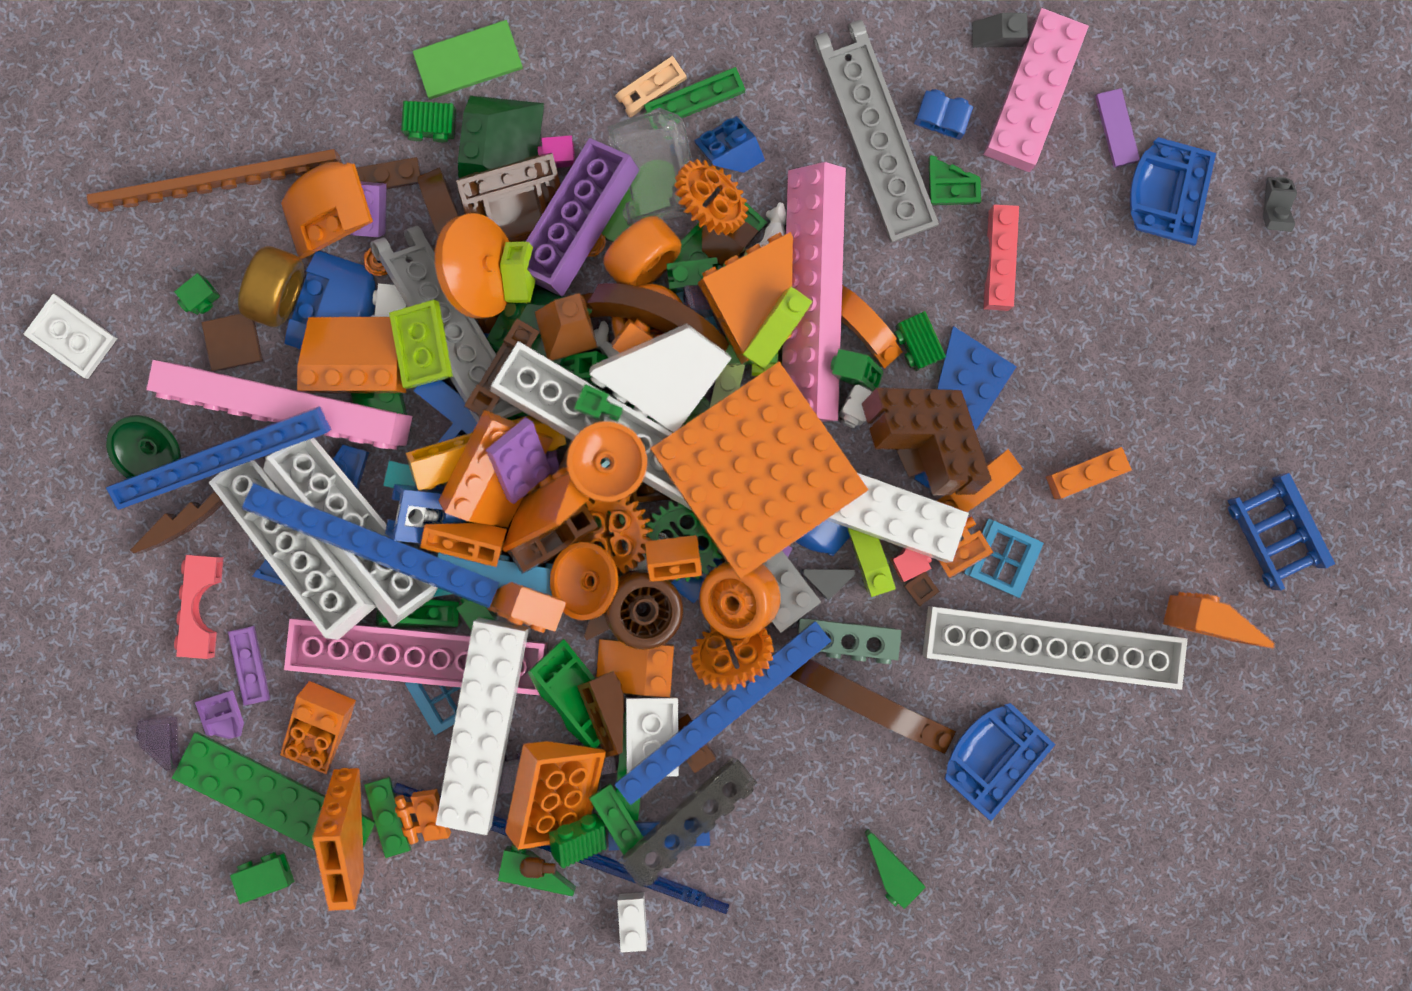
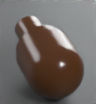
M526 857L521 861L519 870L524 877L540 878L544 877V873L555 874L556 863H545V859H541V857Z

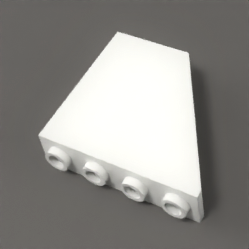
M685 324L591 366L589 372L593 376L591 380L601 388L609 387L614 391L612 395L623 403L629 401L635 406L634 410L645 417L649 415L656 420L655 423L674 433L680 429L731 357L698 331Z

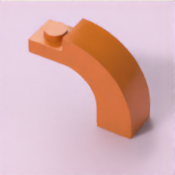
M842 285L841 322L861 339L878 364L885 369L903 352L895 341L897 338L883 320L858 295Z
M1007 449L987 463L992 481L975 495H956L953 493L952 495L942 496L937 502L968 512L1006 485L1023 468L1009 449Z

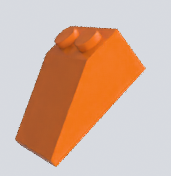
M599 639L596 677L614 671L616 677L620 680L623 693L670 698L674 645L664 644L654 649L640 650L631 648L619 640Z

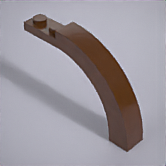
M440 167L417 177L424 202L438 237L443 227L451 219L459 216L451 190ZM500 313L493 317L477 319L484 333H490Z
M604 283L598 284L593 293L581 294L585 298L587 308L592 310L589 315L590 318L614 316L630 318L635 321L639 319L663 333L688 324L725 352L729 346L724 336L704 317L679 301L656 291L634 285Z
M809 659L789 676L842 706L943 754H946L956 733L953 729L906 708L813 659Z

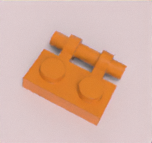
M972 516L967 518L962 532L964 540L959 542L953 562L945 563L939 560L949 578L994 553L980 530L972 535L968 531V529L977 525Z
M437 789L413 792L410 797L412 802H406L404 795L397 796L394 799L396 803L395 811L397 816L401 818L403 824L401 829L404 837H407L409 844H415L419 841L417 833H422L424 841L449 838L451 834L450 828L436 825L440 804V796ZM416 813L418 821L413 822L410 814Z

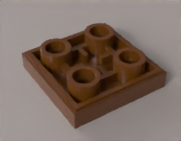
M236 314L201 322L211 371L217 372L263 361L255 321L244 317L242 314Z

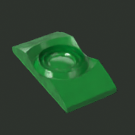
M562 639L528 671V674L540 696L559 713L567 730L586 747L596 748L600 742L577 687L595 677L565 639Z

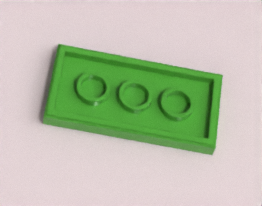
M507 20L413 51L429 100L523 69Z

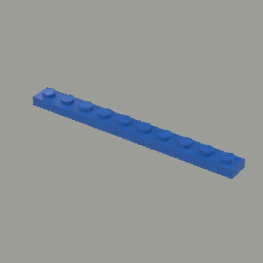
M318 406L116 482L106 487L117 510L323 435L328 433L331 428L321 407Z
M254 483L242 505V509L487 608L490 607L500 583Z
M816 621L812 622L772 655L773 661H768L770 668L762 669L763 676L755 675V683L747 680L746 687L739 683L735 690L731 688L619 779L615 786L629 804L632 805L831 642L830 638Z

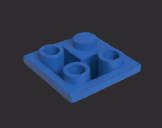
M737 116L725 120L722 125L711 131L704 132L699 138L694 140L696 146L714 166L744 173L765 161L756 136Z

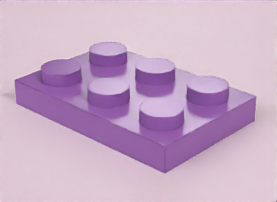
M526 417L486 449L504 494L512 504L525 496L529 490L551 473L533 422Z

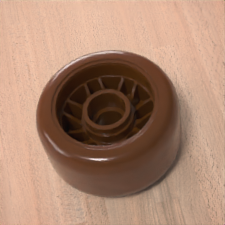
M634 570L618 578V589L607 611L604 613V617L613 635L623 644L640 650L654 649L667 643L678 631L683 618V603L678 590L669 580L650 581L648 570ZM641 602H647V610L644 613H636L637 605Z

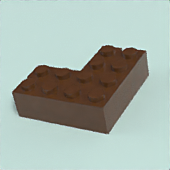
M876 388L861 403L867 424H872L885 411L869 428L875 449H918L932 495H952L953 493L956 495H975L992 481L962 390Z

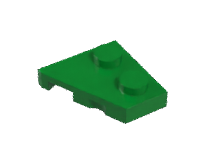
M934 155L929 156V198L932 205H971L981 203V179L979 176L970 172H964L960 167L953 164H946L938 160V157Z

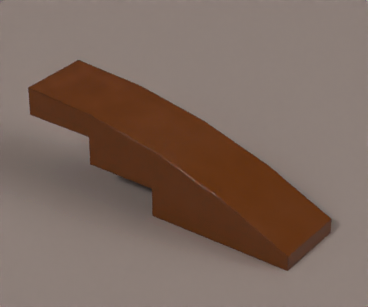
M214 491L202 505L197 502H190L177 516L165 513L130 551L133 554H142L175 540L209 518L224 502Z

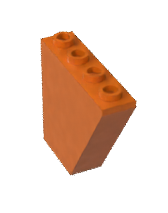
M779 232L767 239L769 244L763 247L760 244H756L746 250V256L739 259L738 255L724 262L725 267L719 270L713 267L702 273L704 278L698 282L741 364L749 361V359L743 356V353L782 293L792 286L793 236L791 232L784 236Z
M359 768L333 770L313 835L329 911L355 909L364 875Z

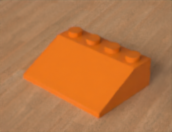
M308 317L297 365V391L306 393H406V388L402 386L390 317Z
M483 411L438 500L445 513L470 522L508 528L523 497L514 504L507 500L486 449L518 423L489 411ZM536 431L544 454H546L553 438Z
M567 466L560 468L552 475H547L544 480L535 485L523 497L514 514L502 547L505 552L559 526L590 499L573 484Z
M1179 592L1178 596H1169L1163 625L1237 643L1274 649V642L1229 604L1219 602L1220 597L1189 592Z
M549 741L523 744L505 833L518 850L551 845L550 832L557 830L561 825H569L580 820L585 815L592 814L593 805L588 797L597 792L606 754L604 749Z

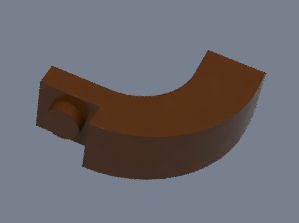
M583 504L559 526L511 549L509 554L521 574L556 557L570 545L578 543L593 532L598 525L586 505Z

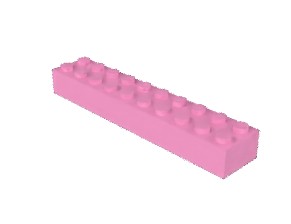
M827 162L788 170L786 234L791 232L793 236L792 287L813 302L792 331L791 337L783 343L782 366L821 422L838 421L839 379L832 374L831 361L833 356L837 355L838 349H840L846 173V168Z
M157 360L152 361L147 390L156 392L157 398L177 400L180 403L199 405L216 411H226L229 414L248 416L251 419L276 423L320 406L331 428L324 435L346 438L357 443L373 444L375 447L397 450L398 445H407L413 417Z
M292 618L289 620L284 670L461 688L471 635L357 623L339 640L325 638L311 619ZM527 640L517 693L540 695L532 683L528 671L547 654L548 642Z

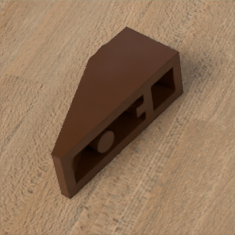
M612 671L577 686L601 747L606 752L605 757L618 755L623 752L624 695L621 690L620 680L616 677L615 672Z

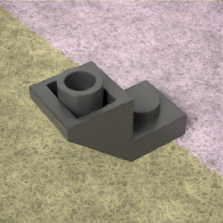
M1267 177L1263 219L1266 228L1269 230L1292 232L1295 226L1290 210L1297 191L1293 181L1286 177Z

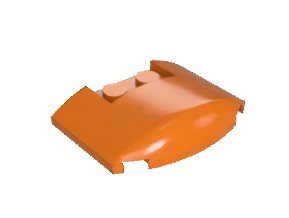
M330 162L309 170L290 186L281 202L295 249L300 259L314 254L373 222L355 164Z

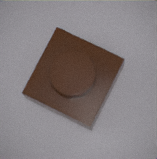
M926 572L917 575L904 585L918 606H921L940 592Z

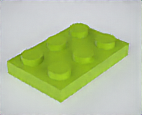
M431 300L389 312L403 388L409 389L453 377L439 301Z

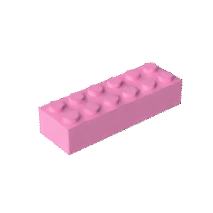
M1041 8L1033 23L983 155L1027 172H1031L1036 166L1089 27L1088 25Z

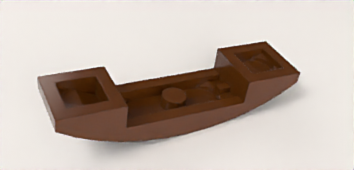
M516 319L492 363L465 403V408L479 416L482 415L484 410L493 412L501 398L490 391L491 385L517 342L531 349L539 334L538 330Z

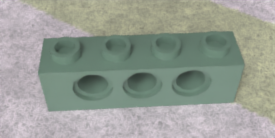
M806 618L798 620L797 635L814 621L818 623L824 632L829 634L831 642L819 651L826 652V657L841 659V654L851 655V660L866 661V657L876 658V663L891 664L892 660L899 659L900 629ZM847 634L854 637L853 646L843 648L841 644L843 636ZM876 637L879 640V647L875 651H869L866 646L868 639Z

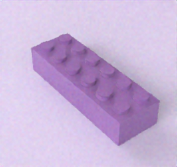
M591 138L588 139L526 241L533 247L527 270L536 280V285L561 297L564 296L639 172V168L630 155Z

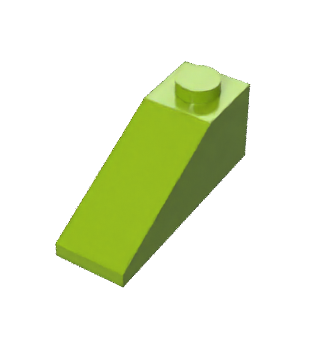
M792 286L785 290L746 348L743 356L764 370L800 322L813 301Z
M847 527L869 595L873 597L895 590L896 588L880 540Z

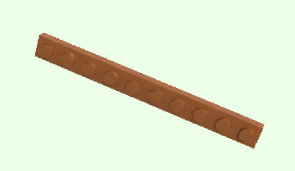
M335 149L86 195L88 205L100 212H110L114 210L115 206L120 205L130 208L139 205V202L147 200L149 203H159L163 201L164 197L169 196L185 198L188 196V193L196 191L198 194H207L212 192V188L234 189L237 187V184L245 182L248 185H256L262 182L261 179L283 180L286 178V175L294 173L297 176H302L319 165L330 162L341 163L338 152Z

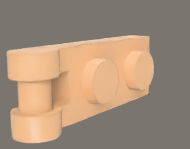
M671 56L623 88L615 97L619 103L624 104L627 115L632 117L644 108V104L658 99L685 81L687 76L675 58ZM637 93L640 99L634 102L631 99V95Z

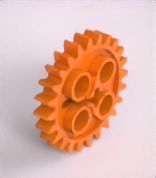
M698 159L694 162L689 161L678 171V174L675 176L677 181L674 184V187L678 189L675 195L682 198L678 203L686 206L684 212L691 213V220L697 219L700 228L706 225L708 232L714 229L717 235L721 232L724 235H728L730 232L733 234L745 223L744 220L748 217L746 212L749 210L744 205L747 199L741 197L744 193L743 190L736 188L738 182L730 180L731 174L726 176L724 175L723 168L717 170L713 164L709 166L706 160L701 163ZM719 187V193L706 207H703V203Z
M630 496L611 502L589 499L586 502V507L594 520L596 516L601 519L602 526L601 528L597 527L579 542H589L598 545L599 541L602 542L605 550L613 559L618 574H620V570L624 574L629 572V567L631 569L638 567L637 562L645 560L641 554L646 553L645 542L653 541L651 538L646 537L647 533L653 531V529L646 528L645 526L650 521V518H642L646 510L638 511L636 508L639 502L635 501L630 504ZM620 514L625 517V526L619 522ZM622 540L628 543V551L623 549Z
M710 626L711 632L703 631L704 639H696L698 646L692 647L694 653L691 655L692 666L698 679H703L705 685L711 683L713 689L720 684L723 691H725L728 685H731L732 689L735 690L739 683L746 687L747 680L755 683L754 676H763L762 669H769L768 661H773V643L766 628L751 637L736 639L724 636ZM726 639H729L740 666L738 669L734 667L725 643Z

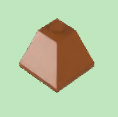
M580 293L554 300L535 312L546 356L550 361L598 348L585 298Z

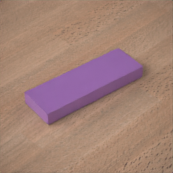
M1122 89L1097 94L1095 98L1113 167L1116 168L1138 162L1140 158Z
M255 626L229 631L228 635L244 706L270 700Z

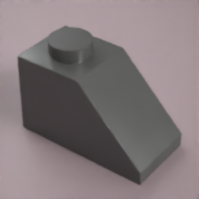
M1000 13L972 22V48L1022 47L1028 38L1027 13Z

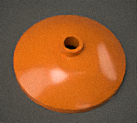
M598 422L584 428L573 439L567 454V469L573 484L585 496L603 502L617 501L633 493L643 481L647 470V454L641 439L630 428L616 422ZM603 458H607L610 461L608 468L601 466Z
M589 542L574 543L564 549L557 556L552 566L550 575L552 596L566 602L563 613L573 619L590 620L605 613L618 589V573L609 553L599 545Z

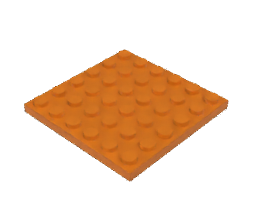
M780 362L650 448L657 461L739 579L869 490Z

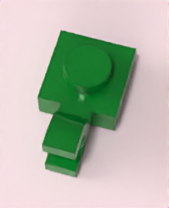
M584 384L574 410L596 420H599L602 413L606 417L618 422L623 408L607 402L609 394Z

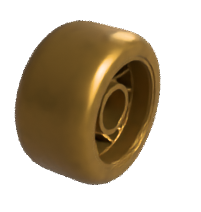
M265 246L260 248L250 261L242 279L238 296V309L244 317L266 326L278 327L282 325L290 315L300 293L304 276L302 260L298 256L276 247Z

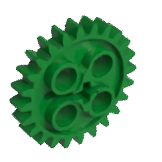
M669 501L668 510L660 506L661 515L652 513L651 515L655 522L646 523L649 528L653 529L652 532L646 534V537L651 538L653 541L659 540L661 532L669 531L673 534V538H678L679 536L670 526V522H674L682 536L697 535V538H706L709 542V547L704 551L699 550L701 571L708 575L707 566L716 568L713 558L721 559L722 556L717 553L719 549L692 510L680 503L675 507ZM685 516L691 517L694 521V526L689 530L683 529L680 526V520ZM690 577L685 578L686 582H689Z

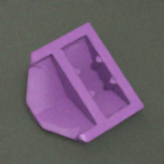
M233 690L195 702L206 735H215L227 739L241 736L244 721Z

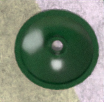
M142 415L124 417L117 421L108 432L106 439L108 456L115 468L126 478L181 458V451L174 435L163 424L150 417Z

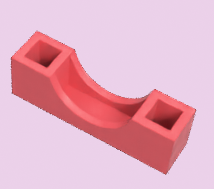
M994 204L989 210L987 237L989 239L990 255L984 290L983 309L1009 311L1014 307L1019 206Z
M186 555L185 560L182 562L181 572L184 575L183 585L179 589L181 610L178 611L176 619L179 625V633L174 641V648L177 650L176 657L209 659L215 656L217 632L208 628L202 621L199 613V603L202 595L209 587L221 583L224 557Z

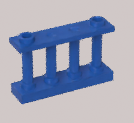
M1283 473L1273 477L1274 484L1271 489L1244 502L1241 501L1240 497L1227 500L1230 505L1228 506L1230 516L1234 520L1237 519L1264 573L1262 574L1264 584L1268 588L1278 591L1285 589L1281 579L1310 565L1317 568H1328L1335 564L1290 473ZM1273 498H1282L1286 506L1283 511L1253 525L1247 511ZM1288 519L1293 520L1297 528L1294 534L1264 547L1258 534ZM1299 542L1305 544L1309 551L1306 553L1307 556L1278 570L1275 569L1270 556Z

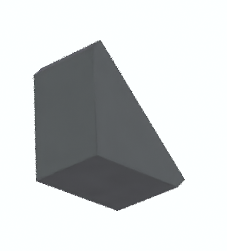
M802 569V574L827 600H830L855 575V570Z

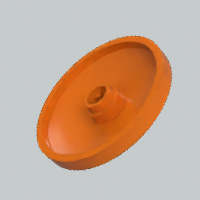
M471 213L451 219L441 230L435 249V268L444 295L460 313L477 319L498 315L505 309L507 304L504 296L500 262L505 244L509 240L493 220L481 214Z

